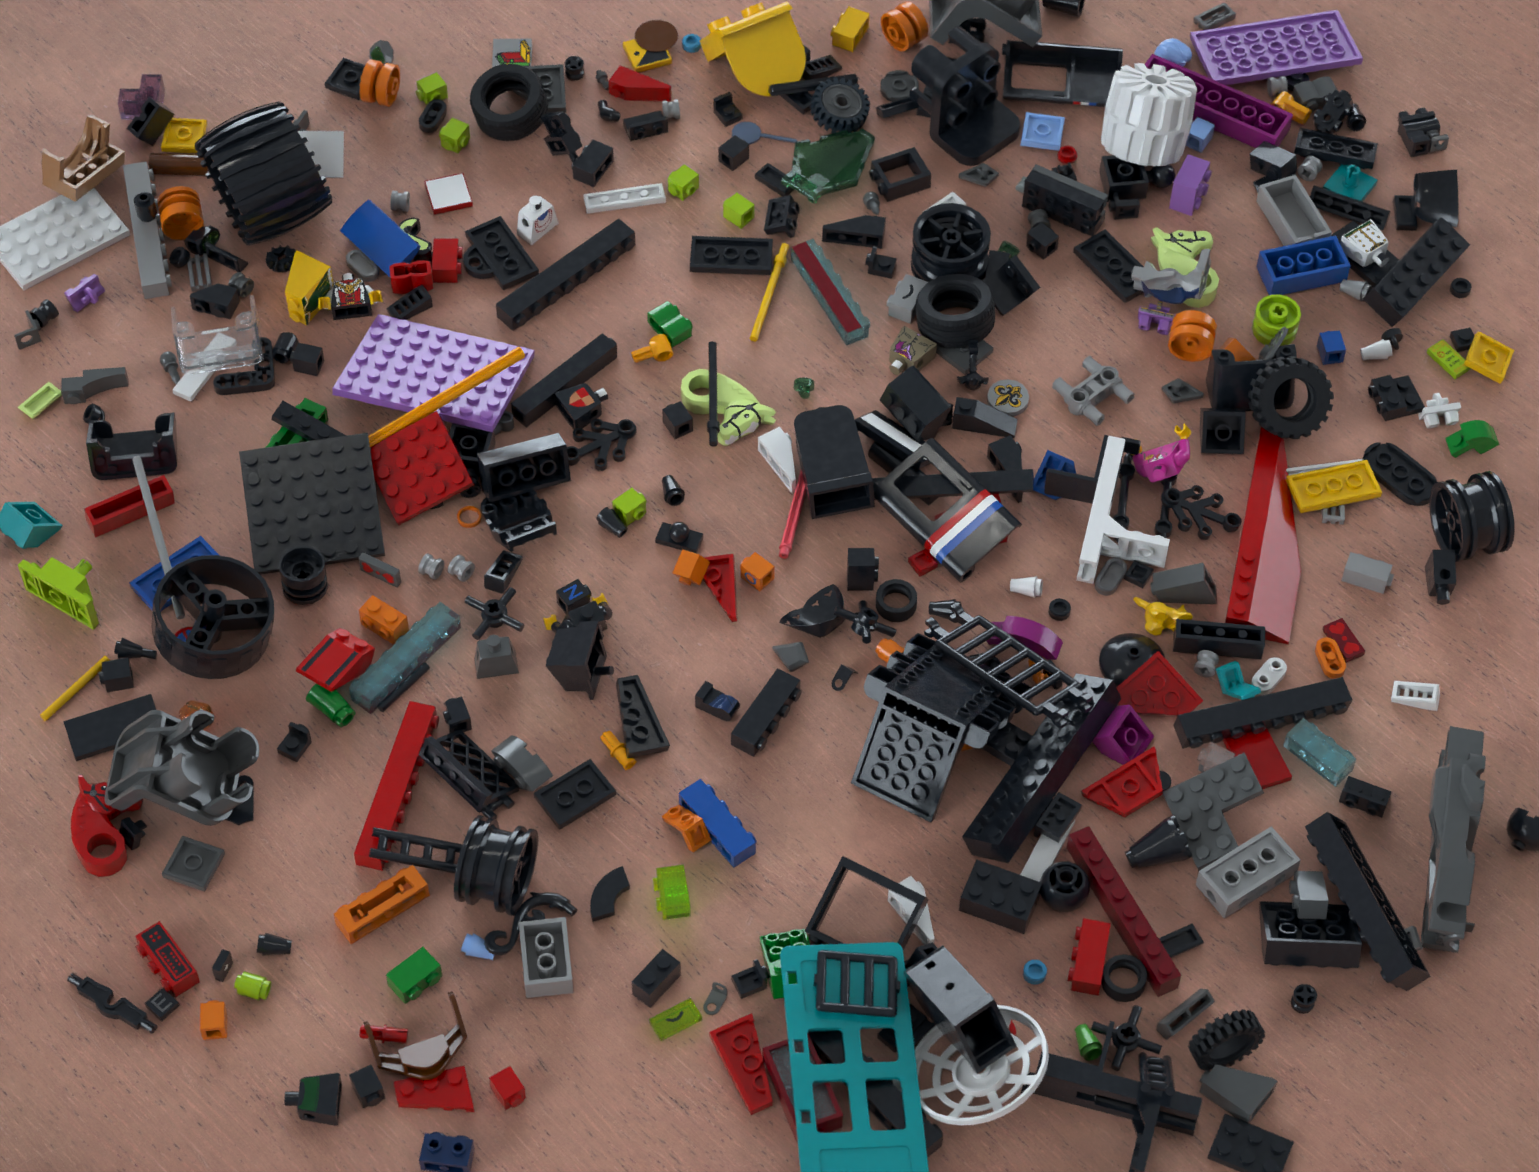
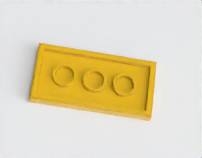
M1368 460L1286 477V482L1300 513L1378 498L1382 495Z

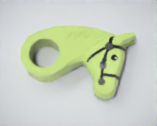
M1157 227L1152 230L1155 236L1151 237V241L1157 248L1160 270L1173 268L1182 275H1188L1198 264V261L1194 258L1201 254L1203 249H1210L1211 251L1213 246V236L1207 231L1177 230L1168 234ZM1212 268L1209 269L1206 282L1207 288L1200 300L1190 298L1183 303L1196 308L1209 306L1215 300L1219 277L1216 271Z
M697 369L691 371L682 379L681 401L685 408L694 414H709V394L699 396L692 393V391L698 388L709 389V370ZM717 373V413L724 414V420L720 424V431L718 433V442L721 445H731L741 437L753 433L760 424L773 425L776 419L771 417L776 413L774 409L760 404L755 396L738 382Z

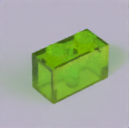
M684 864L656 868V877H653L652 880L654 891L659 892V897L655 898L657 912L662 911L663 920L691 916Z

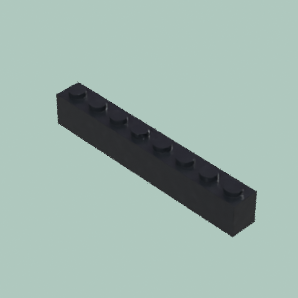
M618 218L496 303L497 317L512 331L523 326L528 320L539 315L549 305L556 303L559 298L570 293L576 286L586 282L596 272H600L606 265L616 261L623 253L630 251L636 245L635 231Z
M1340 677L1180 714L1177 716L1173 726L1182 749L1188 747L1194 749L1209 742L1212 744L1219 743L1226 738L1232 737L1237 739L1250 732L1258 734L1266 728L1280 729L1286 724H1301L1308 719L1315 718L1318 720L1334 713L1340 715L1348 710L1353 699L1344 678Z
M841 1031L808 1032L817 1055L824 1064H840L845 1062ZM862 1052L865 1062H875L870 1056L866 1057ZM893 1080L866 1081L868 1110L888 1130L905 1129L902 1091L893 1085ZM922 1110L928 1158L942 1146L943 1133L936 1124H931L926 1119V1115Z

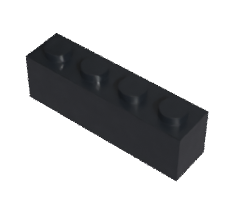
M1176 619L1173 633V652L1198 654L1202 650H1209L1218 656L1262 659L1265 647L1264 626Z
M777 668L731 732V745L753 757L759 750L762 751L767 743L768 736L776 732L781 718H785L788 715L790 705L793 701L796 702L800 698L802 693L800 679Z

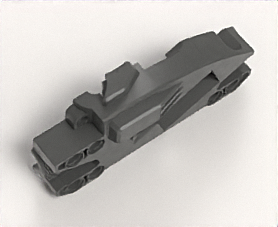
M1450 726L1445 750L1442 749L1440 752L1438 768L1435 770L1432 779L1429 808L1432 835L1421 932V944L1424 948L1458 953L1459 941L1464 939L1465 932L1472 933L1475 923L1466 922V906L1470 904L1475 869V853L1471 851L1484 802L1485 781L1480 779V775L1484 773L1486 756L1482 755L1484 733L1482 731Z

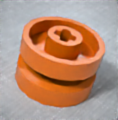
M904 1L881 17V29L885 38L892 47L900 52H905L915 43L921 42L928 36L929 29L925 16L915 4L909 1Z
M369 59L363 69L360 81L361 100L367 103H375L377 100L379 105L391 107L395 102L400 85L399 66L392 63H386L383 66L381 61Z
M1187 310L1176 314L1172 318L1168 342L1170 352L1175 357L1185 361L1195 362L1207 359L1214 347L1217 328L1215 320L1210 315L1196 310Z

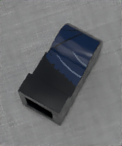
M707 681L703 683L695 695L696 708L724 721H731L740 708L738 700L713 688V684Z

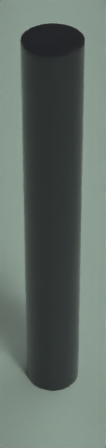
M423 662L377 705L378 709L384 712L430 669L429 665Z

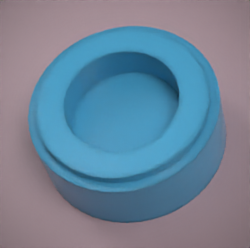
M696 34L684 36L682 39L683 49L689 53L699 51L701 49L699 41L701 38Z
M1030 960L1024 965L1023 977L1028 983L1037 985L1045 980L1047 968L1043 962Z

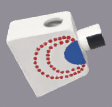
M541 196L530 197L529 203L518 213L517 235L530 245H533L558 224V220L552 204Z

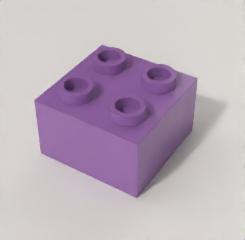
M1187 155L1173 182L1170 209L1192 216L1195 209H1199L1202 202L1201 196H1205L1209 188V184H1206L1212 173L1209 170V161Z

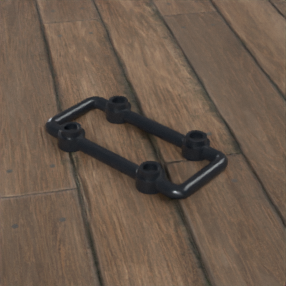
M1129 453L1125 454L1118 476L1121 480L1118 511L1113 517L1126 530L1129 527V518L1126 516L1129 481L1133 479L1135 474V467L1131 464L1134 455ZM1178 474L1160 480L1163 485V491L1172 488L1176 484ZM1162 503L1160 520L1156 522L1154 531L1156 535L1167 538L1172 532V523L1169 521L1170 508Z

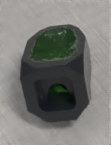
M202 226L198 230H193L184 240L186 248L191 253L201 256L207 253L205 248L206 242L214 246L217 244L220 232L219 229L213 226Z

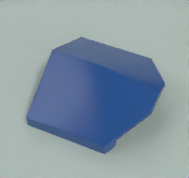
M1047 450L1034 478V491L1058 500L1062 497L1044 493L1047 469L1076 474L1074 461Z

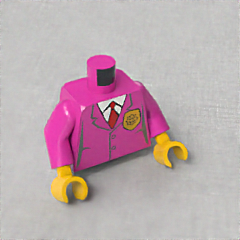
M1185 423L1183 424V430L1178 425L1175 426L1174 431L1181 439L1179 441L1143 452L1142 454H1140L1142 451L1140 445L1139 454L1132 457L1139 475L1145 478L1148 477L1150 482L1153 483L1180 473L1185 463L1190 459V445L1187 438L1191 435V430Z

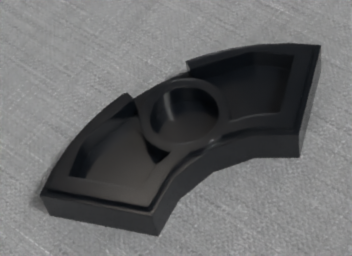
M623 866L607 873L596 885L590 902L593 922L614 916L616 899L623 892L630 889Z

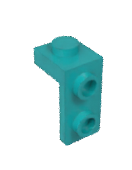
M1233 661L1216 668L1223 694L1245 700L1254 698L1255 695L1261 693L1259 687L1244 682L1239 662Z

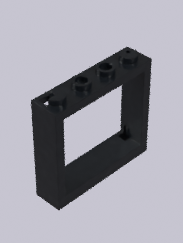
M842 856L805 929V932L810 934L809 939L819 945L823 941L828 944H844L818 930L849 870L916 903L897 942L904 951L929 899Z

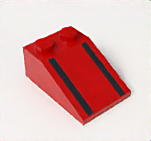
M338 628L325 636L296 667V672L332 692L370 670L375 647L368 644L367 641L350 634L349 631Z

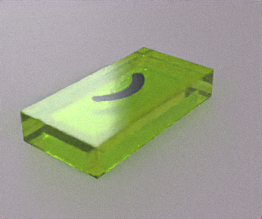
M689 998L650 1018L649 1023L660 1041L701 1021L702 1015L692 999Z

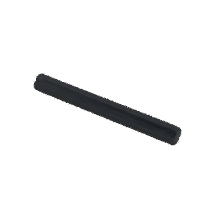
M856 74L772 84L769 86L768 92L770 96L815 91L821 82L825 83L827 79L832 81L833 78H837L838 81L841 78H845L846 83H848V80H851L854 86L858 82V77Z

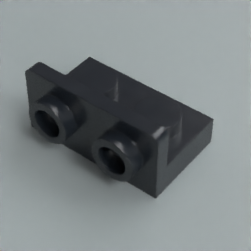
M661 110L623 119V125L630 141L668 132V120L666 116L663 117Z
M791 195L769 200L764 231L767 235L785 231L789 238L794 237L800 207Z
M1348 776L1339 802L1347 807L1357 808L1369 815L1382 818L1392 791Z
M1058 792L1034 825V836L1038 838L1042 833L1059 843L1081 811L1082 804Z

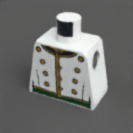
M1372 220L1342 236L1340 245L1345 255L1361 266L1366 267L1376 262L1380 267H1383L1389 261V257L1385 255L1389 244L1388 240Z

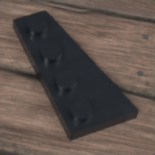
M633 675L617 678L616 689L627 758L668 751L670 744L639 676Z

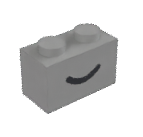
M906 274L902 281L899 280L894 295L891 294L888 298V315L911 324L916 316L917 295L928 282Z

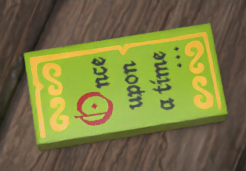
M1443 339L1427 349V354L1454 379H1457L1471 369L1464 365L1465 359Z

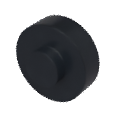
M1306 73L1285 76L1288 90L1293 92L1295 85L1309 81V76Z

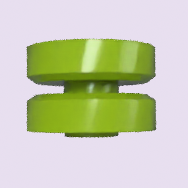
M1276 294L1266 296L1258 302L1252 324L1253 335L1257 341L1268 345L1271 339L1275 337V334L1283 327L1288 328V332L1280 346L1289 345L1295 340L1301 318V310L1296 301L1290 297Z

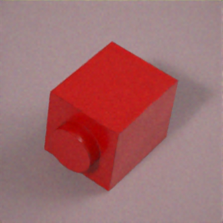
M511 1066L489 1077L490 1087L505 1110L510 1107L519 1106L526 1099L525 1087Z

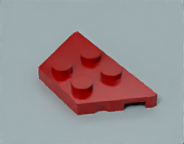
M1150 748L1081 791L1082 796L1120 816L1127 817L1163 795L1156 748Z

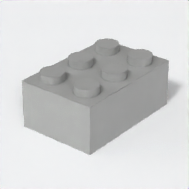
M566 917L519 922L526 998L574 993Z

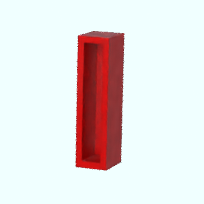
M165 475L148 481L156 511L175 504L173 490ZM140 485L84 508L86 521L95 538L148 515Z

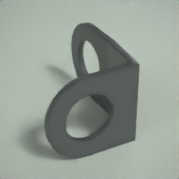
M717 982L712 984V990L703 1006L705 1013L708 1015L717 1014L728 995V990L724 985ZM716 985L722 987L724 990L718 989ZM708 1004H715L716 1010L709 1011L707 1009Z

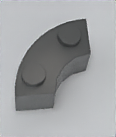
M511 735L491 750L494 755L493 760L500 769L507 771L514 777V781L520 789L533 792L550 779L553 774L537 753L532 755L525 748L527 744L524 741Z

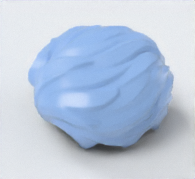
M1173 38L1164 40L1154 53V55L1182 67L1192 58L1191 49L1180 40Z

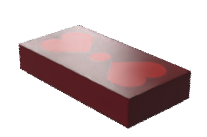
M1343 618L1323 626L1322 630L1325 635L1337 642L1345 663L1365 654L1364 648Z

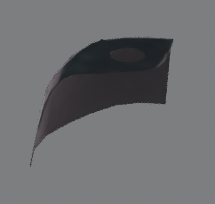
M1457 169L1415 174L1413 188L1414 209L1417 217L1426 222L1435 223L1442 216L1451 226L1458 227Z

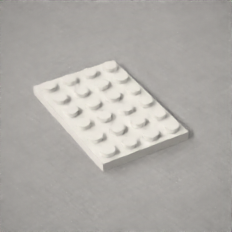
M95 188L91 189L76 202L63 195H59L0 226V262L22 290L25 291L130 236V232Z

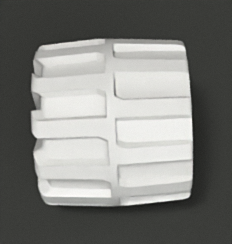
M1134 63L1135 69L1128 65L1122 66L1121 70L1116 71L1107 98L1101 144L1104 145L1105 150L1126 162L1138 165L1166 166L1178 162L1183 155L1193 121L1197 94L1195 82L1175 69L1165 72V66L1153 64L1152 69H1147L1144 63Z

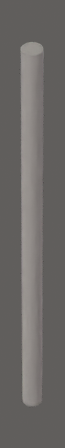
M135 456L132 458L165 575L172 569L141 457ZM173 595L171 600L176 618L183 619L185 617L183 606Z

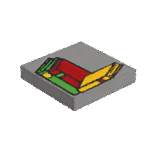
M493 39L492 68L502 64L532 66V39Z

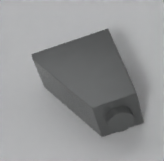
M1204 563L1153 573V582L1150 583L1151 592L1162 603L1217 604L1216 584Z
M1215 1065L1211 1071L1206 1070L1201 1076L1199 1082L1202 1084L1199 1092L1235 1118L1250 1123L1273 1094L1277 1080L1267 1076Z

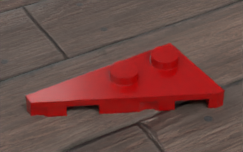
M725 554L704 557L710 563L703 581L732 622H737L734 555Z

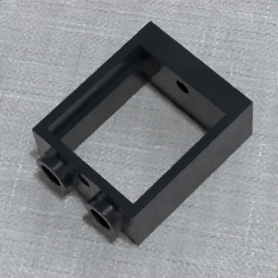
M915 147L871 161L870 178L873 182H876L880 195H883L887 202L931 188L932 174ZM905 165L910 167L914 174L913 177L891 184L884 172Z

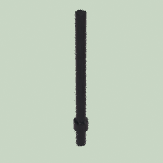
M711 341L708 344L709 421L707 422V432L709 433V445L714 447L718 445L720 423L717 415V343Z

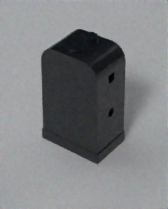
M834 405L819 407L798 414L794 420L796 447L809 501L811 519L875 507L873 480L867 466L852 411L846 406Z
M943 945L904 971V975L924 1012L968 1061L976 1073H979L1017 1047L995 999L982 988Z

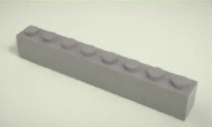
M147 161L123 165L144 298L168 296V287H171L172 283L170 274L166 275V271H169L168 260L163 259V256H167L165 244H161V241H164L162 228H158V226H161L160 215L157 214L153 221L144 222L137 216L134 198L139 193L148 192L153 196H157L156 186L151 184V181H155L153 169H148ZM156 198V199H155V204H156V208H157V211H158V210H159V209H158V202H157L158 199Z

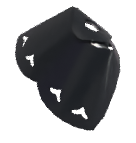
M829 585L811 596L803 608L793 610L783 616L779 623L819 638L825 637L845 621L844 618L833 614L836 606L845 609L843 596L836 585ZM832 591L831 596H824L825 594ZM816 600H818L819 605L812 606V604H815Z

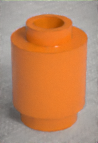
M884 638L877 645L875 652L880 659L888 663L891 654L896 650L903 653L904 648L892 639Z

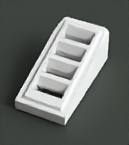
M1394 681L1391 702L1438 711L1440 699L1439 684ZM1401 689L1405 690L1404 696H1400ZM1410 691H1413V697H1409Z

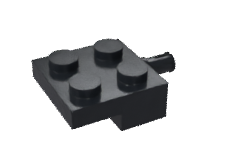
M564 111L542 115L540 118L549 133L543 139L552 156L569 155L573 163L576 158L578 159L575 151L581 148L582 144L579 134L574 131L571 125L570 117Z

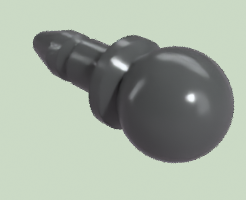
M867 192L863 197V202L869 210H872V213L878 215L880 212L879 197L875 192Z
M164 352L160 356V363L164 367L165 372H169L172 381L177 385L180 381V376L177 371L178 363L176 362V356L172 352Z

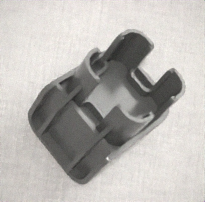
M151 710L128 725L117 740L105 791V803L123 811L142 798H145L207 826L216 825L228 818L234 808L250 798L253 785L245 783L238 788L237 785L240 772L257 761L259 757V743L250 731L242 727H236L220 738L202 730L214 722V714L208 711L199 710L184 720H180L163 711Z

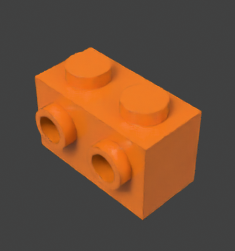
M373 595L359 609L361 625L395 646L409 632L407 616Z

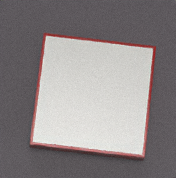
M464 173L424 181L434 215L473 207Z

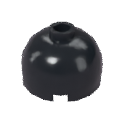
M1515 808L1509 817L1506 828L1509 838L1513 841L1511 843L1512 846L1519 851H1524V849L1529 851L1539 850V817L1527 816L1529 811Z

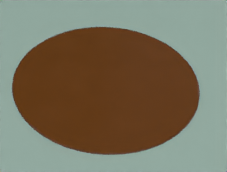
M663 20L647 21L641 24L635 32L637 44L643 49L653 52L671 48L678 39L676 28L671 23Z

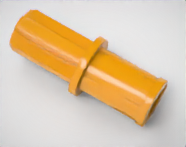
M610 730L603 732L600 739L609 749L610 755L618 760L624 770L631 769L636 764V760L633 757L627 758L625 744L620 743Z

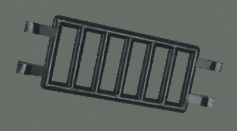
M955 603L950 606V610L954 614L949 616V620L954 623L958 622L961 626L951 632H947L939 626L934 618L931 617L925 621V625L929 629L924 631V635L937 639L935 646L1034 716H1039L1043 713L1052 719L1056 727L1062 729L1067 725L1063 718L1068 715V711L1063 708L1058 709L1054 705L1069 698L1077 704L1082 712L1087 713L1091 710L1092 706L1088 702L1093 699V696L1087 692H1081V684L983 616L977 615L973 618L964 612L961 605ZM978 625L986 629L985 632L957 649L948 645L949 642ZM994 636L1002 640L1001 643L973 660L964 656L965 653ZM1010 647L1019 652L988 672L980 667V665ZM1026 658L1035 663L1005 683L996 678ZM1043 669L1052 674L1022 694L1012 689ZM1059 680L1068 685V687L1038 706L1029 701V699Z

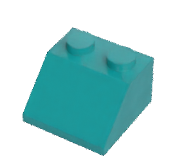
M5 502L0 512L1 532L11 537L15 544L23 549L39 547L63 526L36 502Z

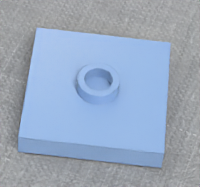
M1026 112L1020 146L1059 151L1065 117Z

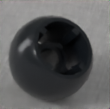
M1062 861L1052 864L1044 871L1040 879L1042 883L1041 897L1055 911H1074L1080 908L1089 896V878L1085 871L1075 863ZM1061 880L1069 881V883H1064Z

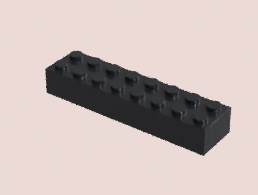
M1326 812L1306 825L1307 839L1318 850L1317 857L1323 866L1327 867L1329 871L1327 876L1330 881L1337 885L1340 891L1338 896L1350 909L1348 912L1349 917L1355 924H1358L1361 930L1359 931L1360 937L1366 944H1369L1371 948L1369 953L1372 959L1379 963L1382 968L1380 973L1383 979L1397 988L1409 991L1431 977L1346 822Z

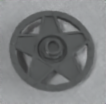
M1283 327L1275 334L1271 342L1260 351L1258 360L1276 359L1275 352L1284 340L1288 328Z

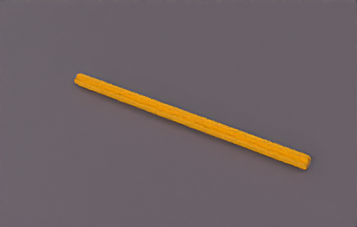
M517 347L372 433L369 435L370 447L428 416L525 358L522 348Z

